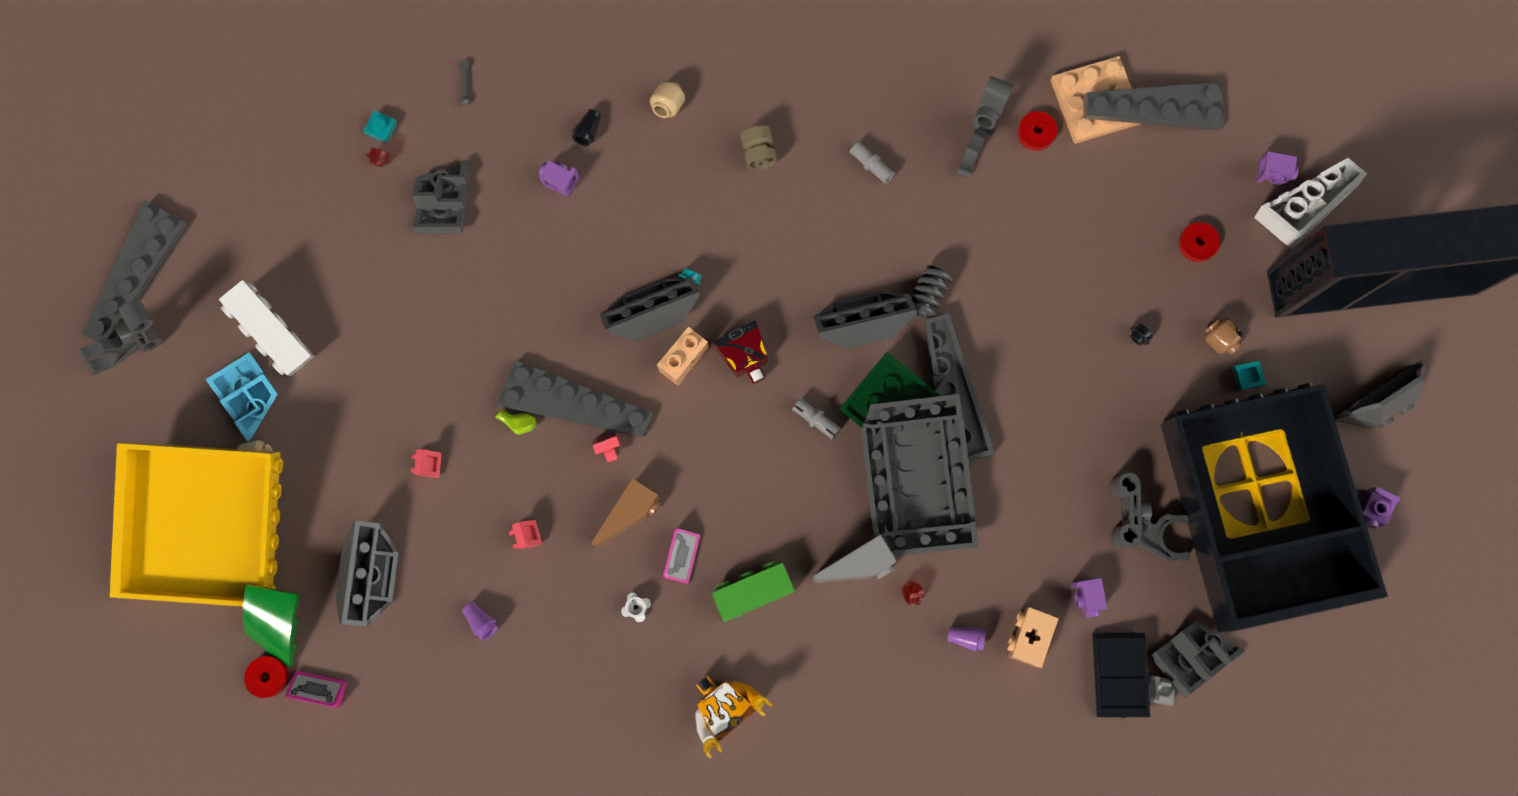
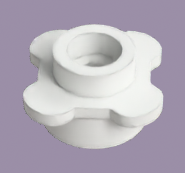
M630 593L627 596L628 601L625 607L621 609V613L624 617L630 616L635 618L636 622H643L645 620L644 614L647 608L651 606V602L648 598L642 599L637 597L636 593ZM635 605H638V610L634 609Z

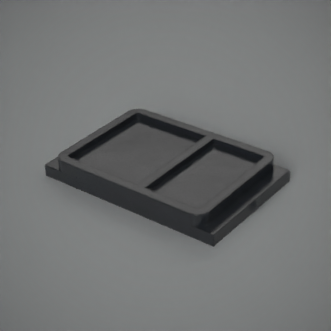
M1132 631L1130 633H1092L1097 717H1150L1145 633H1134Z

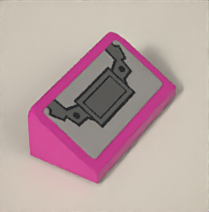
M675 528L663 573L664 579L689 584L701 535Z
M296 670L285 697L330 707H340L347 681Z

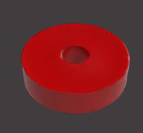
M1034 111L1028 113L1023 117L1018 126L1017 135L1019 141L1024 147L1033 151L1047 149L1057 135L1055 120L1045 112ZM1037 128L1041 133L1037 134L1033 129Z
M1196 222L1190 224L1182 231L1178 245L1181 253L1188 260L1205 262L1212 258L1219 250L1220 237L1211 225ZM1196 239L1201 240L1203 245H1198Z
M263 656L253 660L246 668L244 674V683L247 690L258 698L277 696L285 689L289 679L287 666L273 656ZM266 672L270 675V679L267 682L263 679Z

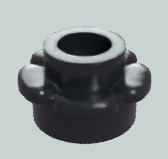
M1139 323L1136 327L1130 328L1132 331L1130 338L1137 345L1150 344L1149 341L1153 338V335L1143 324Z

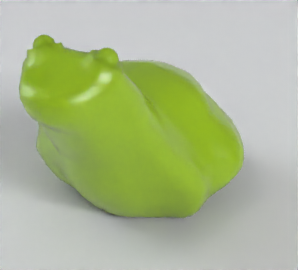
M500 409L495 414L497 419L505 423L517 435L530 432L536 426V418L526 413L512 415Z

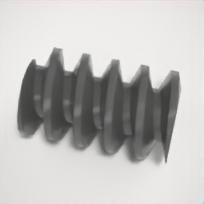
M927 265V269L923 270V277L918 280L919 286L914 288V294L911 295L917 312L914 317L921 320L928 319L927 316L935 317L936 313L931 308L940 307L936 299L943 300L945 297L940 290L948 291L949 287L944 282L952 283L953 278L945 271L932 265Z

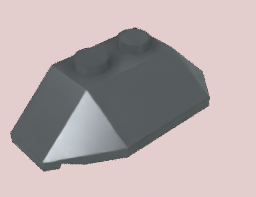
M686 277L685 279H663L619 297L606 311L600 313V317L607 333L638 341L683 323L700 294L692 277Z
M879 291L832 302L820 314L813 316L819 337L847 349L895 337L917 312L910 294L904 293L901 295L894 292Z
M1421 360L1408 366L1335 414V421L1369 429L1377 425L1383 428L1394 421L1392 416L1398 412L1403 415L1413 409L1415 406L1412 403L1421 398L1425 371L1424 361Z
M354 520L344 542L336 591V604L339 624L367 627L392 603L399 552L384 531L381 523Z

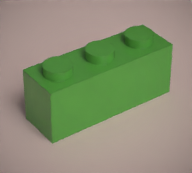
M773 561L762 566V572L754 575L753 571H749L738 576L740 581L730 585V582L726 581L715 586L716 591L712 592L723 622H727L794 593L795 590L784 564L780 563L777 565V562Z

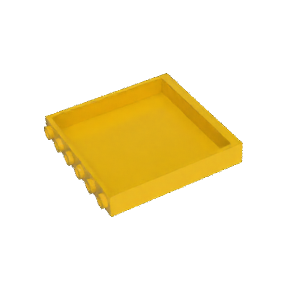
M143 442L117 443L110 597L243 607L246 585L250 584L276 589L273 585L274 575L278 567L275 560V550L279 544L276 526L280 520V510L277 507L278 499L282 492L281 484H279V474L283 469V460L280 458V452Z

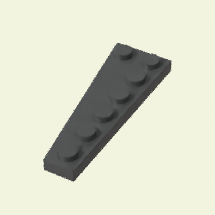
M1222 82L1087 92L1083 96L1084 119L1221 130L1224 127Z
M144 200L82 333L83 335L95 342L115 337L117 332L113 326L124 321L119 313V308L128 301L140 299L188 224Z
M947 313L926 319L924 324L934 391L941 396L960 394L969 462L994 455L992 442L950 315Z
M517 360L514 362L496 404L498 407L590 425L591 427L609 429L610 431L639 437L645 436L653 417V413Z

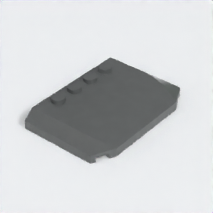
M960 394L871 404L861 430L872 526L875 536L881 535L893 556L979 547Z

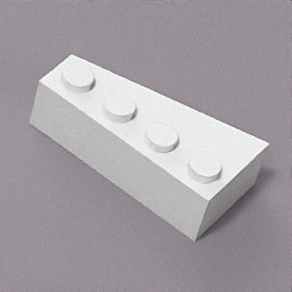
M1347 158L1323 171L1317 177L1303 182L1299 187L1290 192L1287 191L1280 195L1274 201L1262 205L1254 218L1290 249H1293L1358 187L1367 173Z
M241 280L218 299L223 304L220 308L229 318L235 317L240 323L238 326L240 331L246 337L252 336L256 340L257 344L255 347L264 356L269 355L275 361L272 365L281 375L284 373L287 376L294 375L315 356L293 331L289 332L285 321L277 313L270 311L271 305L258 293L255 294L258 291L256 287L249 282Z

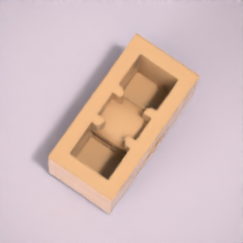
M688 327L657 364L658 370L679 386L709 349L708 341Z
M1030 607L1024 608L1023 612L1019 611L1015 620V626H1018L1015 636L1011 635L1006 650H1009L1008 657L1036 668H1042L1058 618ZM1033 630L1032 635L1036 639L1028 643L1029 638L1025 634Z

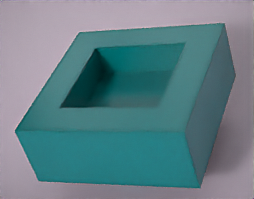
M373 111L363 132L367 136L388 143L397 125V121Z
M1260 361L1237 365L1232 368L1239 392L1266 385Z

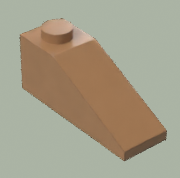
M632 479L591 544L600 548L647 519L649 514L653 516L660 506V502H658L659 495Z

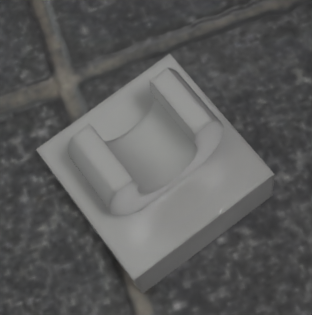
M1148 675L1150 702L1173 706L1175 695L1173 683L1167 678Z

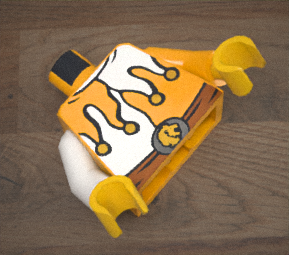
M706 676L696 685L705 698L697 704L698 709L695 713L697 732L703 743L704 752L709 758H712L710 750L717 747L721 753L722 748L718 744L720 740L755 711L765 716L766 714L762 712L763 705L768 704L770 707H773V704L765 697H762L750 685L738 681H731L729 683L725 681L717 687L710 677Z

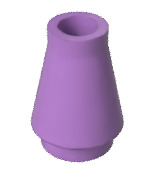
M475 602L469 603L462 610L474 636L480 638L481 641L487 640L498 630L496 620L479 608Z
M950 626L948 642L955 643L974 652H977V650L983 651L986 630H982L980 627Z

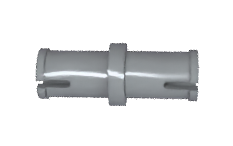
M860 141L851 148L849 153L864 165L866 171H871L884 184H887L893 178L895 172L880 160L879 155L870 152Z
M800 398L792 411L808 421L810 427H816L833 440L841 427L824 415L825 412L821 409L818 411L804 401L803 398Z

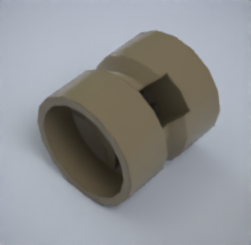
M755 126L741 132L740 137L742 147L746 150L744 156L748 169L760 170L776 164L775 148L770 146L773 143L770 127Z

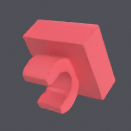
M616 432L592 441L595 453L604 452L607 462L617 459L614 447L620 446Z
M417 449L416 454L412 455V459H415V468H411V472L414 475L439 478L442 453Z
M536 520L521 521L512 525L513 529L509 532V535H515L517 541L513 548L524 549L543 544Z

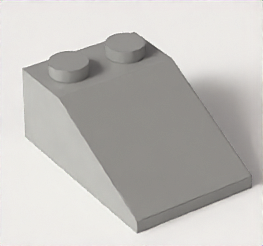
M881 535L814 575L812 580L814 583L871 579L874 576L881 579L894 570L892 565L897 561Z

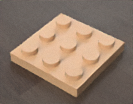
M1120 56L1052 76L1051 83L1074 144L1139 125V123L1084 119L1083 96L1087 92L1132 89Z

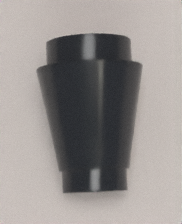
M589 109L572 130V138L576 143L582 146H589L590 143L594 142L601 118L599 112Z

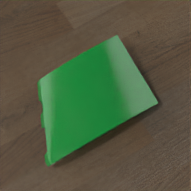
M246 585L243 601L245 634L280 660L285 666L292 667L297 643H294L298 618L295 617L300 594L256 585Z

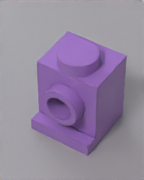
M1268 151L1259 161L1256 182L1262 183L1264 180H1270L1273 184H1284L1289 180L1295 181L1299 171V167L1296 166L1297 157Z
M549 160L543 163L539 171V178L544 186L567 198L580 178L575 168L572 167L570 170L560 162L555 164Z
M1379 487L1367 489L1360 502L1367 527L1377 529L1387 526L1396 503H1399L1401 498Z
M1102 578L1071 583L1072 589L1077 588V593H1075L1076 606L1081 608V613L1085 614V618L1101 616L1100 610L1108 609Z

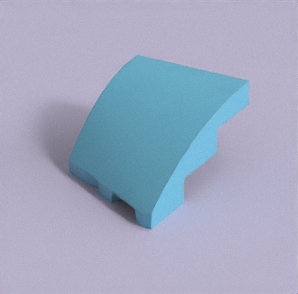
M250 352L205 379L247 441L253 437L278 395Z

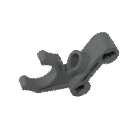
M990 76L970 127L975 128V131L958 169V175L965 178L969 177L986 134L993 135L1013 84Z
M140 300L128 301L119 308V313L124 321L113 326L118 334L117 337L101 339L79 349L78 352L83 361L87 363L92 375H98L107 369L115 367L139 348L142 352H147L161 345L162 339Z
M1125 473L1113 478L1109 486L1110 491L1115 497L1121 498V526L1114 528L1111 532V541L1114 546L1121 549L1138 546L1162 561H1188L1190 559L1188 552L1175 553L1165 546L1163 531L1170 523L1178 525L1187 524L1189 517L1187 515L1165 514L1151 523V503L1148 500H1141L1139 478L1132 473ZM1125 532H1127L1129 536L1128 540L1124 539L1123 534Z

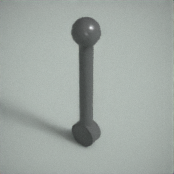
M464 59L460 62V67L463 69L460 104L468 106L467 70L470 68V63Z

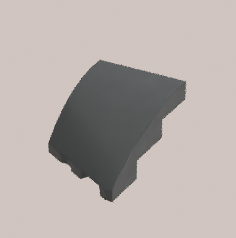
M467 160L460 161V166L446 170L441 168L434 173H427L416 177L412 192V198L417 207L413 223L415 233L463 232L469 187V163Z
M1196 620L1150 657L1182 696L1186 698L1234 661L1245 650L1240 646L1234 647L1223 640L1224 636L1211 631L1207 626Z

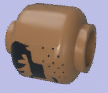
M1218 318L1205 330L1207 334L1204 340L1217 354L1221 355L1228 352L1231 355L1242 346L1239 341L1243 337V332L1228 318L1224 320Z

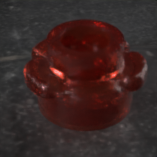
M371 147L369 154L366 153V157L370 158L369 163L372 165L383 167L384 164H389L388 158L390 154L383 150Z
M910 581L902 586L905 602L908 605H920V599L924 598L921 585Z

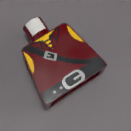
M756 320L713 341L716 351L736 377L747 373L752 384L759 383L766 378L760 366L768 362V356Z

